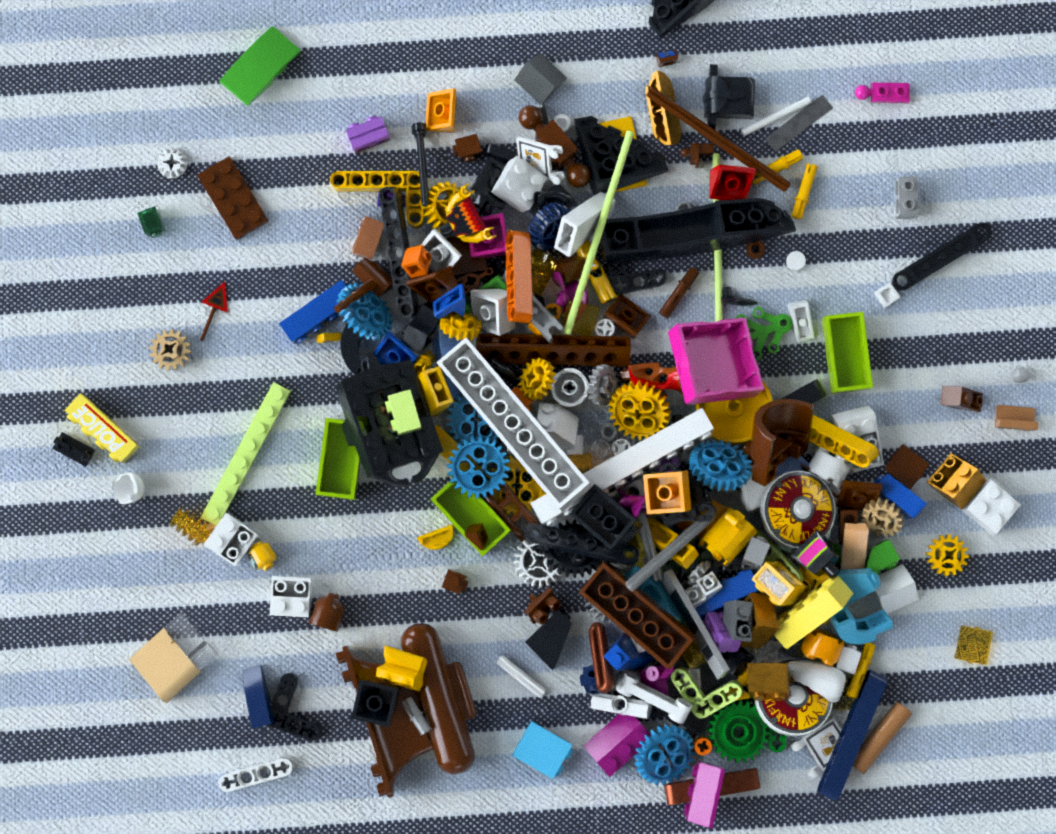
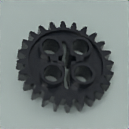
M576 519L573 520V524H570L568 520H566L565 525L560 522L558 523V529L595 537L583 525L577 524ZM543 547L544 558H548L547 564H552V570L558 568L559 575L563 571L566 572V577L570 573L573 574L574 578H576L578 573H580L582 578L584 577V572L591 575L592 569L597 571L598 565L603 563V560L569 552L561 553L558 552L559 550Z

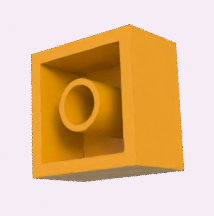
M688 471L643 475L647 514L686 512L691 510Z

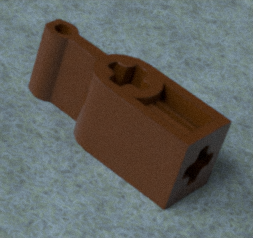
M487 268L485 272L478 276L474 273H468L456 281L458 285L461 283L464 285L465 297L471 294V290L480 287L481 281L486 278H492L494 271L492 268ZM469 279H471V281H475L474 287H472L471 285L467 286Z

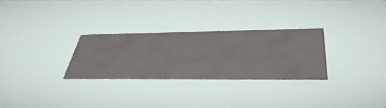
M821 95L765 139L776 152L833 107Z

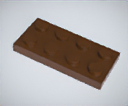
M230 156L197 175L236 241L269 222Z

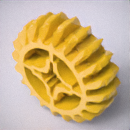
M440 182L436 186H432L430 191H428L429 205L427 207L422 206V209L427 211L424 217H429L427 223H433L432 229H436L448 222L445 217L446 205L462 188L461 186L456 188V183L450 185L449 182ZM439 194H447L444 200H437Z

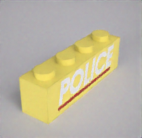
M80 393L65 409L68 413L67 418L74 424L78 422L82 426L81 431L88 437L92 435L96 439L95 444L102 450L106 448L110 452L109 456L115 462L125 463L140 447L85 395Z

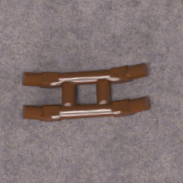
M506 482L505 486L499 484L498 486L505 493L506 497L497 503L488 492L486 493L485 501L510 528L511 532L523 542L525 540L524 533L515 523L523 516L530 524L541 523ZM510 502L518 508V511L511 517L503 510Z

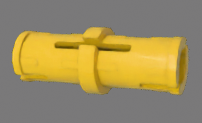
M426 351L418 357L416 364H414L415 371L417 370L416 375L431 367L435 359L434 354L431 356L432 351Z

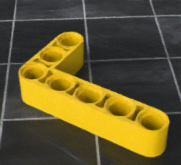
M336 171L330 176L332 187L339 192H379L384 187H396L400 192H406V218L408 225L413 229H418L424 224L420 183L418 185L410 183L412 178H419L418 171ZM341 177L344 179L342 185L334 184L337 178ZM360 177L363 179L361 185L353 184L356 178ZM379 177L382 179V183L374 185L372 183L373 179ZM398 177L401 179V183L393 185L391 183L392 179ZM413 196L420 197V202L412 204L410 199ZM413 215L421 217L417 223L411 222L410 218Z

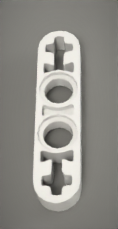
M280 758L230 772L221 776L218 784L222 791L230 792L284 777L292 772L294 768L293 762L289 758ZM282 762L289 764L287 772L281 769L277 770L278 775H275V769L272 764H275V768L281 766ZM262 767H268L271 770L269 777L264 778L261 776L260 770ZM244 772H249L252 775L251 782L245 783L242 781L241 776ZM235 774H237L240 786H237V782L232 783L230 788L227 785H223L226 777H228V780H233L236 778Z

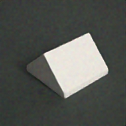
M903 564L878 575L881 585L873 593L880 609H884L887 614L919 600L915 581Z

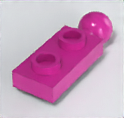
M872 82L870 84L871 89L866 85H859L855 89V96L859 100H865L871 96V103L910 102L909 83Z

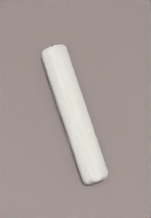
M501 656L498 659L497 664L537 697L541 698L545 694L546 690L505 656Z

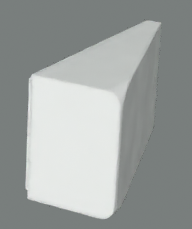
M802 300L787 304L789 315L793 322L792 328L796 343L815 339L808 301Z

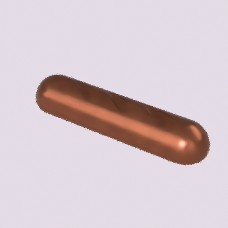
M594 622L589 628V641L596 686L598 691L607 693L614 687V678L611 664L603 657L609 650L606 629L603 624Z

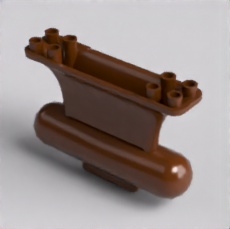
M425 623L411 625L403 632L401 637L402 651L427 659V665L423 674V686L420 691L401 686L397 707L390 727L366 722L377 761L376 764L371 766V771L374 778L381 776L383 782L376 785L380 797L387 795L388 798L393 797L395 780L400 771L413 759L433 750L440 769L451 775L462 774L468 771L475 761V750L465 721L475 718L477 711L463 666L460 662L447 664L436 629ZM349 645L342 647L343 651L336 653L338 663L346 662L348 670L342 672L344 682L352 681L356 692L360 679L391 684L376 677L377 667L384 663H372L360 659L352 652ZM409 697L413 699L420 712L423 711L422 715L432 728L422 736L413 721L410 722L409 719L411 718L402 705V702Z

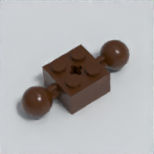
M533 105L523 107L519 112V123L523 128L536 132L535 141L547 145H559L563 148V154L558 153V158L554 159L551 157L552 168L556 167L560 171L565 167L567 170V180L570 185L576 188L586 186L590 182L591 172L586 165L576 164L573 160L577 156L578 148L554 119L547 125L542 123L543 115L538 107Z

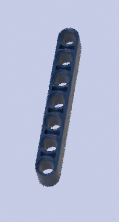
M870 669L867 671L858 698L853 701L819 782L818 794L833 801H837L840 797L887 685V677Z

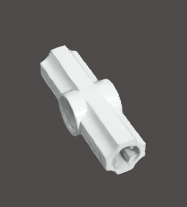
M604 693L593 694L591 699L592 709L649 719L651 715V704L646 701ZM624 701L625 707L622 710H618V703Z

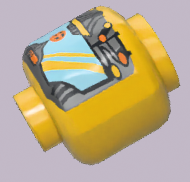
M260 541L249 548L248 558L256 570L263 569V571H267L274 566L273 563L277 557L269 543Z

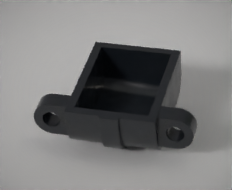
M710 64L709 77L705 80V93L703 95L704 118H707V125L715 130L716 118L752 120L755 104V79L750 77H719L718 65Z

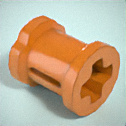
M701 736L694 739L695 752L699 755L710 753L712 744L707 738ZM704 741V744H706L707 747L702 748V750L700 751L698 743L702 744V742Z

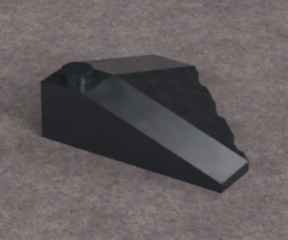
M652 0L651 5L654 6L653 17L649 16L648 24L659 37H662L708 7L715 0Z
M588 116L574 119V125L584 165L591 172L589 184L593 195H596L600 191L603 193L608 192L624 137L620 136L621 131L610 125L606 128L597 123V118ZM632 138L617 189L668 172L663 154L658 151L652 153L644 149L645 144Z

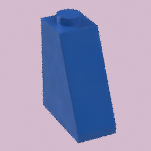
M880 474L873 482L882 483L880 497L884 500L888 499L889 504L895 503V508H901L900 513L904 514L905 519L915 518L927 504L889 474L883 476Z
M625 632L603 656L617 671L642 670L654 659L647 651L639 653L632 643L630 636Z

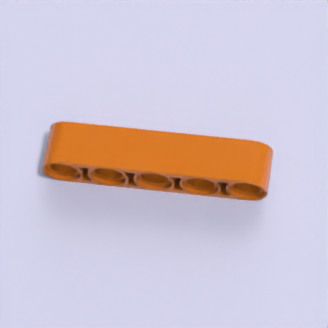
M509 230L505 240L507 316L511 322L530 323L533 315L530 234Z

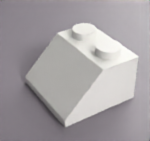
M471 290L472 317H478L477 320L481 321L482 330L500 336L515 329V322L509 321L507 316L506 290Z
M539 403L538 423L560 448H575L579 417L560 404Z

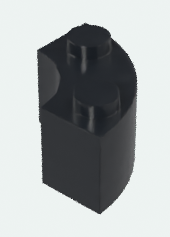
M426 302L420 305L416 311L415 318L402 331L403 338L401 342L420 352L432 342L429 338L437 328V325L440 324V320L434 317L433 303Z

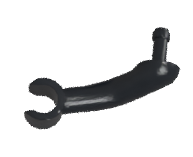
M559 190L549 192L537 191L534 193V202H538L540 205L545 204V199L551 198L559 199L568 208L579 205L574 197Z

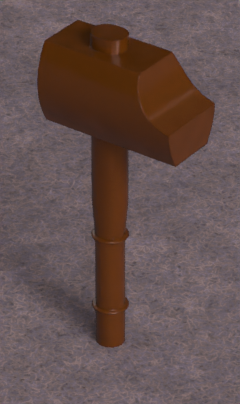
M363 258L354 267L352 272L364 284L334 306V310L337 313L341 312L369 291H372L380 298L392 288V277L377 262Z

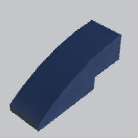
M262 665L243 670L244 690L252 729L274 723L270 706L272 702Z

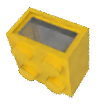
M780 561L765 562L751 579L756 583L755 587L759 591L770 596L769 600L776 606L793 605L807 588Z

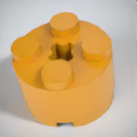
M815 628L814 632L811 631L804 637L801 650L805 657L815 660V657L823 660V663L833 666L834 663L838 662L845 642L841 638L839 641L835 639L836 635Z

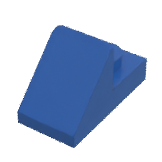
M462 283L433 301L434 317L440 320L452 311L464 317L465 290Z

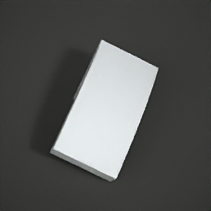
M712 571L696 580L695 585L684 591L694 608H697L718 593L723 587Z

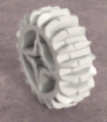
M524 540L523 544L526 547L523 549L521 546H518L517 549L522 552L521 554H514V556L520 557L519 561H514V564H520V567L516 568L515 571L522 570L523 572L518 577L522 578L525 575L527 578L524 583L526 584L529 579L533 580L531 583L532 587L535 586L536 581L539 582L540 588L542 587V581H545L546 585L550 586L548 581L550 578L555 583L557 580L553 576L555 574L559 577L562 576V574H558V568L551 572L546 564L548 558H545L543 561L546 570L543 566L531 568L536 562L533 553L540 557H544V554L540 555L532 548L539 544H528ZM526 551H528L533 558V562L525 569L523 558ZM536 568H540L547 576L536 578L529 573Z

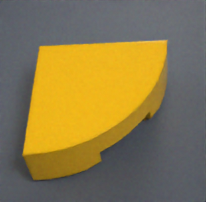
M322 333L316 336V342L318 343L341 340V333Z

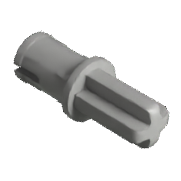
M411 697L405 699L402 705L411 718L409 719L410 722L413 721L421 736L429 732L432 728L422 715L423 711L420 712Z

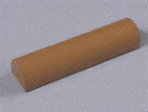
M895 702L862 743L853 766L862 774H865L912 716V713L899 702Z

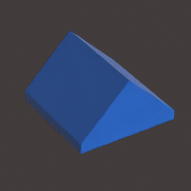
M390 331L374 351V355L381 365L411 360L414 366L418 359V356Z

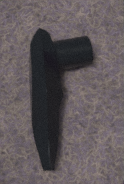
M724 287V296L721 299L729 304L746 306L758 303L740 296H732L731 287Z

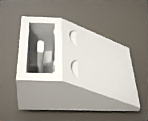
M869 405L832 415L833 425L873 444L879 452L878 457L866 468L859 467L846 460L851 465V470L848 474L884 465L876 416Z

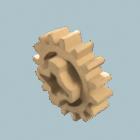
M164 329L163 335L156 334L157 340L151 339L154 346H149V349L153 350V353L149 354V356L155 357L154 364L160 362L159 368L163 369L166 366L167 371H170L171 367L174 370H178L177 365L184 367L183 361L190 360L186 355L192 353V351L187 349V347L191 346V343H185L188 338L186 336L181 337L182 333L180 331L175 334L173 329H170L169 333ZM166 338H176V340L167 341ZM161 344V351L158 353V347ZM169 346L172 347V354L168 352L167 348ZM180 348H183L182 354L180 356ZM170 358L173 359L174 362H164V360Z
M878 498L877 502L872 499L870 504L866 503L861 513V516H863L861 522H864L870 528L869 533L877 532L876 535L878 537L880 534H883L885 538H887L888 534L894 536L895 532L899 533L904 523V520H902L904 514L900 513L901 508H895V503L889 504L888 499L885 502H882L880 498Z

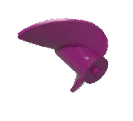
M555 272L552 276L553 281L558 287L562 288V291L557 295L556 304L563 306L562 322L565 326L579 281L574 280L567 286H564L561 274ZM586 289L575 322L582 316L587 307L588 293Z
M620 488L617 489L621 496L619 504L623 508L628 509L634 518L638 516L640 510H644L647 518L650 514L646 512L645 494L644 496H628Z
M662 664L661 666H650L642 670L640 674L641 683L669 696L667 680L670 679L675 666L670 670Z

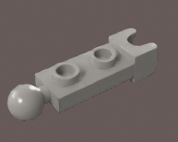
M532 294L533 315L531 323L549 343H552L553 339L550 332L557 330L559 333H563L564 328Z

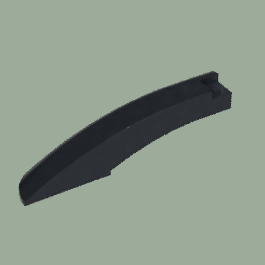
M762 198L722 200L668 213L607 219L599 247H601L603 261L620 260L621 263L654 260L749 244L795 232L796 227L790 215L770 200Z

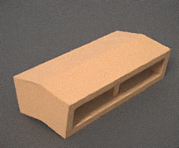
M845 523L841 556L842 570L865 568L869 533L865 523Z

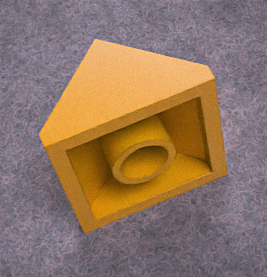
M452 88L427 94V131L455 132L456 89Z

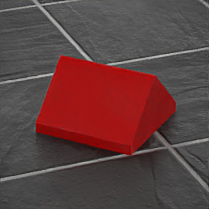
M718 165L712 168L709 177V198L719 200L747 199L756 169L729 165Z

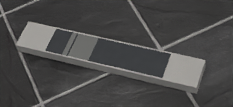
M672 569L665 571L663 574L664 578L660 581L687 628L697 637L695 642L717 680L723 678L730 668Z

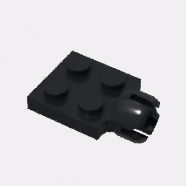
M492 157L487 159L470 188L475 191V197L472 201L476 209H480L478 213L481 217L491 215L494 208L502 210L507 204L491 192L505 166Z

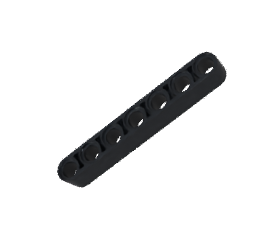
M384 187L379 193L397 312L402 318H411L416 316L419 305L417 293L406 285V281L412 278H410L406 271L404 276H401L399 273L405 250L410 248L402 195L396 187ZM390 190L393 192L392 200H389L387 197ZM393 209L396 211V218L394 220L390 216V212ZM395 229L399 230V237L397 239L393 235ZM398 247L402 249L401 257H398L396 254ZM404 285L408 288L407 295H404L402 292ZM407 304L411 307L410 314H407L405 311Z

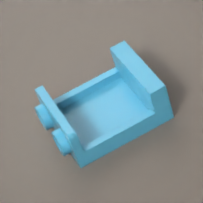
M531 720L512 756L554 779L555 775L559 777L564 768L561 764L565 758H570L574 749L571 748L572 743Z

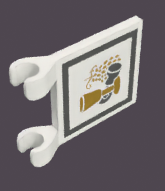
M520 136L516 138L519 158L548 177L547 179L556 185L561 183L560 180H565L563 172H552L551 157L556 159L558 158V153L563 154L562 146L547 145Z
M834 717L814 732L805 735L790 745L793 751H799L806 745L818 765L807 771L810 778L817 777L825 770L842 730Z

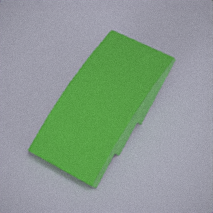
M271 26L243 53L219 82L245 105L249 106L273 84L274 79L300 54V49L276 28Z

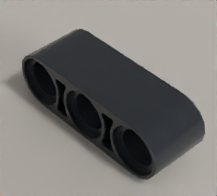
M818 379L781 399H795L812 404L827 395Z

